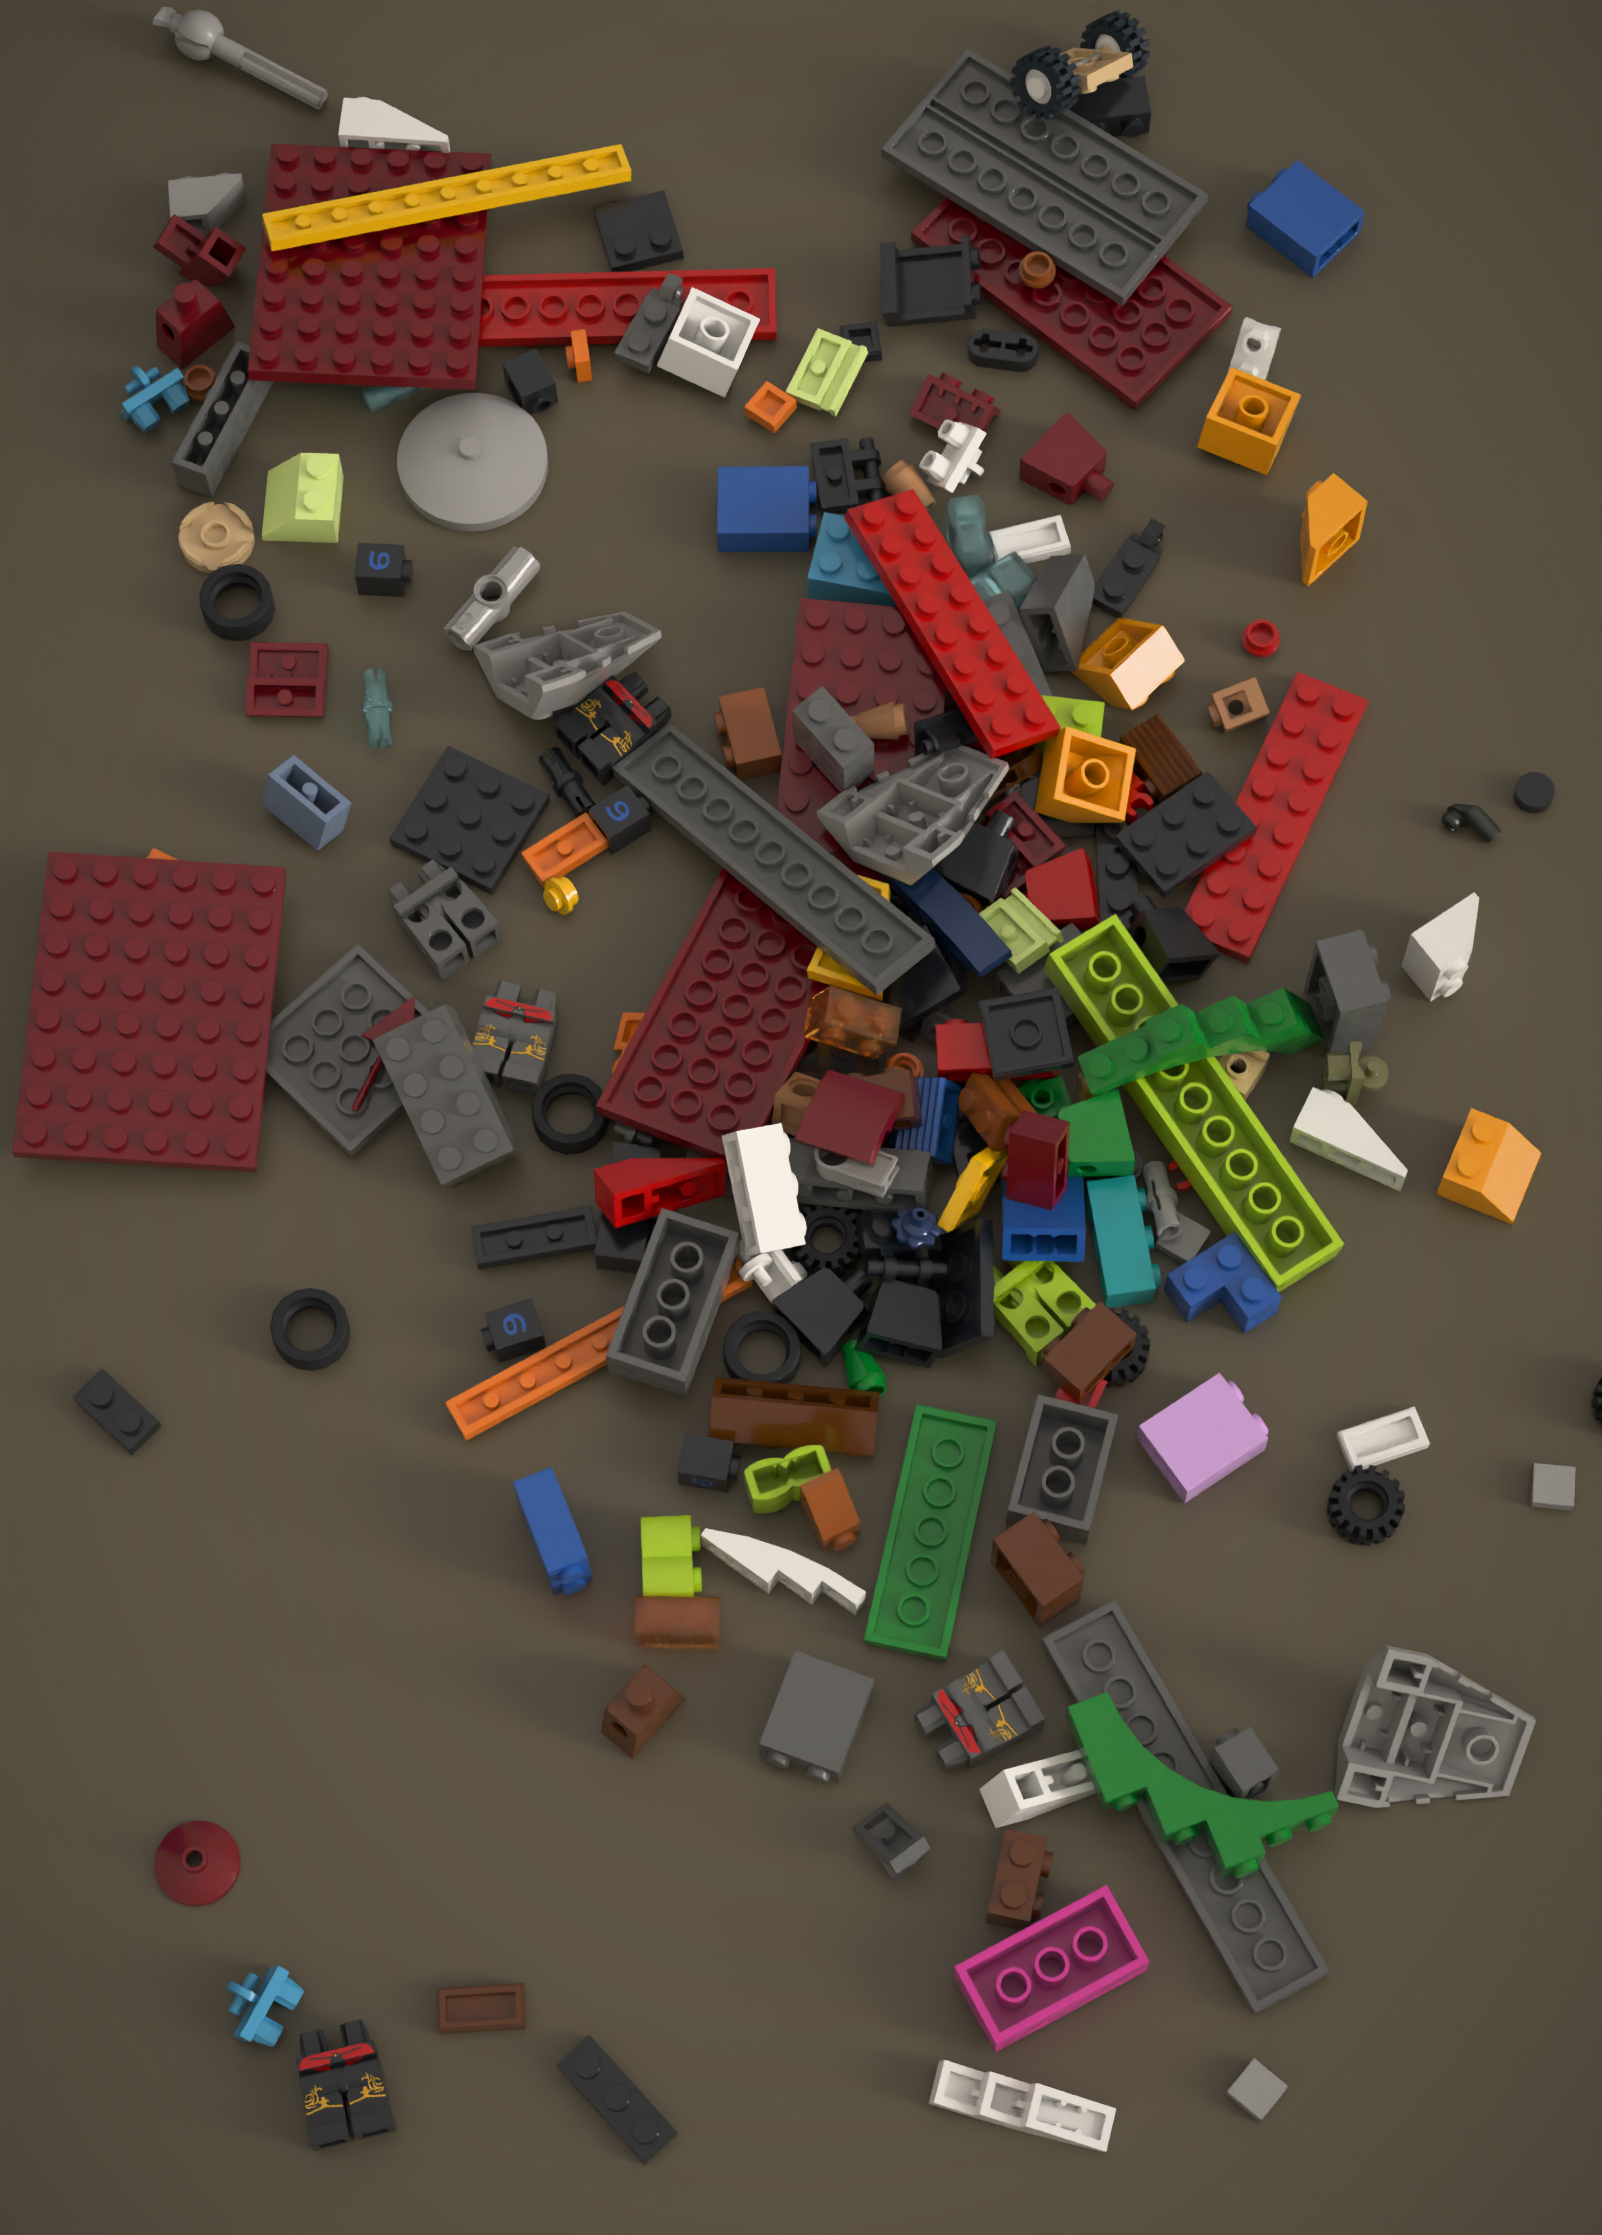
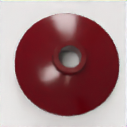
M208 1821L186 1822L171 1830L161 1841L155 1855V1875L162 1890L172 1900L186 1906L208 1905L225 1896L235 1884L240 1870L239 1850L232 1836L221 1826ZM194 1853L201 1854L203 1856L202 1863L197 1867H190L188 1865V1858Z

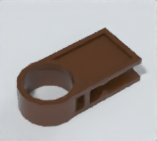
M1036 744L1010 752L1009 757L1001 756L998 758L1008 762L1009 770L989 801L1041 770L1043 757Z

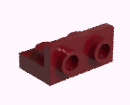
M942 372L940 378L928 374L909 415L938 430L944 420L948 419L977 427L986 432L993 416L998 417L1001 410L992 405L995 400L994 397L978 389H974L971 395L959 389L962 384L961 381Z

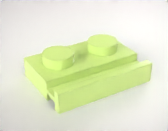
M818 328L786 393L796 399L798 403L819 411L830 412L832 416L836 417L868 354L866 346H857L852 344L850 340Z
M1015 887L1011 890L1012 894L1005 900L1002 898L998 899L980 912L979 915L1011 950L1012 957L1006 960V962L1020 974L1050 952V946L1056 942L1061 944L1064 938L1061 931Z

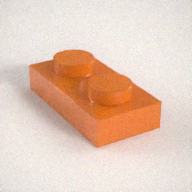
M585 812L521 852L524 863L544 888L546 880L552 877L558 879L609 847L607 839Z

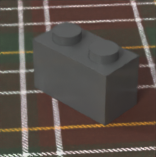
M1251 1726L1242 1732H1239L1237 1728L1231 1729L1215 1741L1218 1746L1212 1750L1213 1754L1210 1764L1229 1796L1254 1800L1272 1788L1279 1768Z

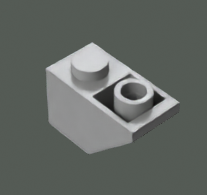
M220 173L216 176L206 177L186 176L180 179L168 180L170 218L176 214L204 235H207L214 227L219 228L247 200L241 173Z

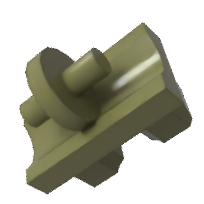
M1349 1041L1346 1053H1327L1325 1068L1321 1072L1322 1090L1328 1089L1339 1095H1344V1101L1352 1106L1357 1105L1361 1089L1368 1091L1379 1090L1386 1084L1389 1076L1387 1064L1379 1057L1366 1056L1359 1060L1362 1041Z

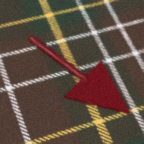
M415 997L409 999L368 1029L361 1037L373 1041V1039L414 1020ZM378 1055L352 1105L353 1111L360 1109L383 1065L380 1055Z

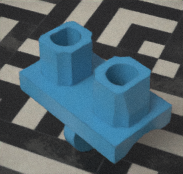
M134 366L130 369L133 381L126 384L124 389L129 396L138 390L141 391L121 404L123 410L120 411V414L126 422L132 419L134 424L143 433L148 432L161 422V418L152 407L160 400L165 402L172 414L181 411L189 405L190 399L182 385L184 376L176 368L151 384L152 381L161 376L158 369L153 367L144 373L139 366Z
M279 1965L276 1967L270 1966L256 1993H253V1990L260 1977L251 1972L248 1973L242 1985L229 1981L225 1990L234 1995L235 1998L228 2011L239 2017L246 2003L249 2004L232 2035L233 2037L242 2042L254 2041L268 2047L275 2045L284 2026L265 2016L271 2004L275 2002L285 2009L293 2011L304 1993L300 1986L287 1977L289 1974L288 1970Z

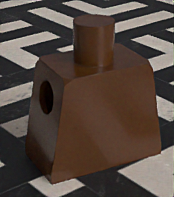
M644 1665L605 1708L601 1733L630 1758L634 1759L686 1698L648 1666ZM618 1726H622L626 1733L622 1731Z

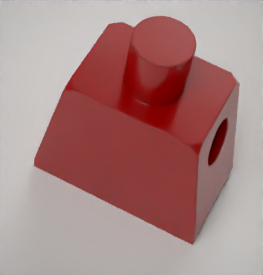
M1084 848L1028 869L1025 872L1027 893H1023V895L1059 930L1073 922L1080 932L1088 931L1102 922L1092 862Z

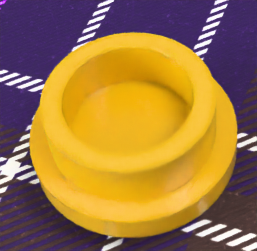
M564 876L558 879L552 877L545 881L543 898L546 905L552 911H557L562 915L570 913L573 910V906L579 900L578 893L572 882Z

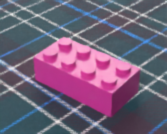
M1105 1885L954 1966L953 1977L994 2053L1146 1972L1150 1961L1110 1889Z

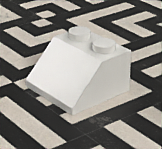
M692 287L657 366L725 398L760 319Z
M1475 892L1410 935L1401 967L1430 1002L1441 994L1444 997L1452 995L1463 984L1462 979L1465 971L1468 969L1467 964L1473 949L1479 897Z

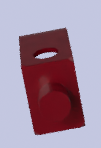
M192 280L189 283H182L176 286L173 296L158 307L156 311L157 348L181 370L235 328L221 302L198 280Z
M1068 412L1020 459L1019 478L1022 481L1068 505L1074 504L1085 492H1088L1102 502L1114 487V483L1102 475L1106 467L1107 453L1105 449Z

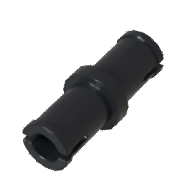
M558 747L550 748L548 750L555 763L551 762L545 752L539 757V763L553 781L554 792L558 797L564 798L576 819L584 814L581 808L582 805L589 812V808L596 805V803L593 802L584 788L582 776L579 772L573 771L563 756L561 749Z

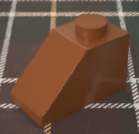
M838 1467L800 1485L801 1511L822 1551L825 1552L831 1548L835 1551H840L852 1545L857 1540L856 1536L860 1534V1520Z

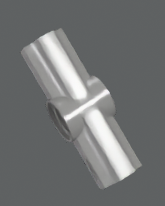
M514 546L490 574L482 576L476 581L474 593L443 628L444 634L461 650L471 651L473 645H476L494 623L500 622L508 616L510 604L539 572L540 563L523 547L517 548ZM490 596L500 597L495 601L485 600L487 597Z

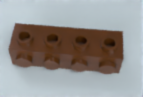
M715 1377L711 1396L709 1437L734 1441V1445L740 1443L761 1445L767 1449L821 1445L825 1451L839 1452L850 1457L874 1456L880 1392Z

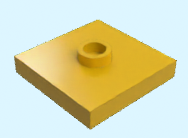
M987 1147L971 1158L967 1168L956 1182V1189L937 1223L939 1227L947 1232L953 1231L980 1212L1008 1159V1152L994 1151Z

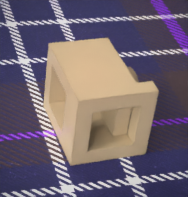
M1266 1051L1239 1052L1223 1055L1219 1060V1064L1245 1101L1266 1071L1270 1054ZM1231 1067L1236 1068L1237 1070L1241 1071L1242 1073H1235V1072H1233L1232 1069H1231Z

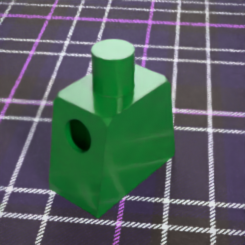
M1119 1089L1106 1092L1057 1111V1119L1070 1122L1067 1176L1133 1175L1135 1157Z

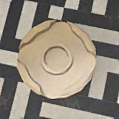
M214 502L203 503L192 509L185 516L179 528L178 538L181 553L188 564L199 571L212 573L223 566L242 565L247 560L255 544L254 529L245 511L236 505L224 502L225 505L215 504Z

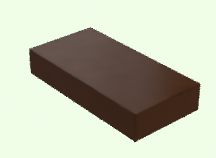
M524 1983L437 1988L438 2033L452 2034L526 2029Z

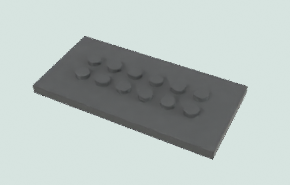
M966 48L881 148V157L1034 252L1046 253L1055 265L1123 306L1207 203L1208 194L1069 109L1047 120L1045 118L1042 120L1035 119L1036 114L1029 116L1026 114L1028 107L1020 108L1017 104L1021 101L1020 96L1014 97L1012 93L1013 90L1017 89V86L1011 85L1010 79L1015 76Z

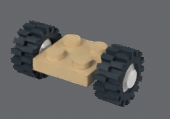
M1120 11L1110 12L1085 27L1087 30L1082 33L1081 38L1086 41L1080 43V48L1074 47L1060 54V48L1055 47L1051 49V46H1044L1018 59L1015 62L1017 65L1011 71L1016 76L1010 79L1011 85L1017 86V89L1012 91L1014 97L1020 96L1021 101L1017 104L1020 108L1027 106L1026 114L1029 116L1036 114L1035 119L1042 120L1045 118L1047 120L1071 108L1079 99L1076 95L1094 92L1097 90V86L1104 82L1128 78L1139 73L1147 65L1145 59L1150 57V51L1144 50V48L1150 46L1149 39L1143 40L1142 38L1146 31L1144 27L1139 30L1136 27L1140 21L1136 18L1129 20L1130 14L1127 12L1122 14Z

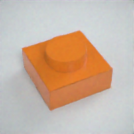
M586 330L571 331L572 346L565 347L568 369L575 368L577 383L592 381Z
M766 381L744 406V415L775 434L797 408V400Z

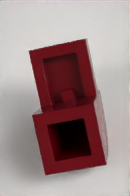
M176 214L168 220L153 246L154 249L182 267L179 272L180 275L191 281L198 280L205 286H219L231 276L246 250L243 245L219 228L214 227L205 236Z

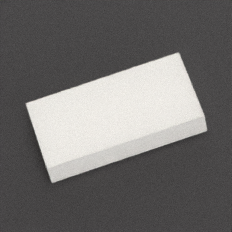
M1061 515L987 532V540L997 571L1049 559L1050 556L1070 554L1071 545Z
M1415 1406L1339 1431L1336 1435L1350 1472L1354 1470L1355 1466L1362 1465L1364 1470L1369 1468V1465L1376 1466L1426 1449L1430 1445Z

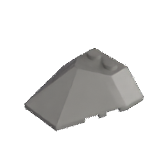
M623 611L578 620L579 628L556 632L554 625L542 627L543 635L524 639L520 638L519 632L507 634L473 645V650L496 697L529 718L540 720L552 716L553 711L585 701L594 690L604 686L606 680L611 676L616 677L661 639V630Z
M960 744V747L941 752L936 757H932L930 754L925 756L922 753L907 760L909 767L889 776V773L884 771L876 775V783L857 791L855 786L842 791L818 810L817 816L854 862L911 886L961 844L1008 772V762L997 758L990 759L987 754Z
M1386 1645L1364 1664L1338 1739L1335 1798L1340 1801L1382 1808L1390 1807V1802L1414 1800L1416 1804L1430 1803V1799L1454 1797L1457 1801L1509 1796L1536 1720L1530 1714L1432 1656Z

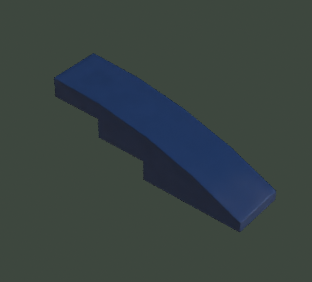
M932 868L911 886L882 874L884 882L889 884V887L907 901L910 912L932 929L936 941L979 977H983L1012 957L1011 950L989 924L935 869Z

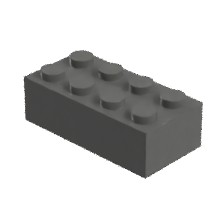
M444 1004L373 1039L442 1186L452 1187L522 1152L453 1007Z
M661 1208L606 1354L608 1372L686 1397L740 1251L739 1232Z

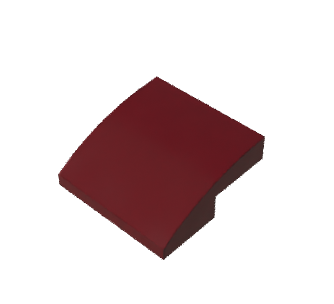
M250 642L249 677H247L246 716L324 718L328 674V644Z
M1016 790L985 813V820L980 823V825L986 827L995 810L1008 814L1016 821L1007 839L1016 844L1020 854L1003 900L1012 894L1011 890L1016 887L1019 891H1022L1026 887L1025 872L1028 869L1056 859L1066 849V845Z
M828 1070L810 1101L795 1140L800 1144L873 1167L886 1132L891 1133L905 1095L889 1088Z

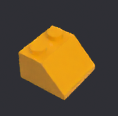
M1231 367L1205 419L1197 448L1267 475L1283 442L1301 394Z
M1335 473L1324 482L1317 481L1305 496L1307 503L1301 516L1303 523L1300 533L1302 582L1307 587L1359 540L1368 501Z
M1119 617L1081 653L1077 670L1071 671V673L1110 706L1134 710L1145 704L1149 698L1148 695L1160 684L1170 680L1174 676L1175 670L1185 660L1163 625Z
M1067 726L1059 731L1057 737L1046 740L1035 812L1070 823L1124 822L1136 748Z
M1471 1108L1436 1194L1512 1225L1541 1152L1510 1123Z

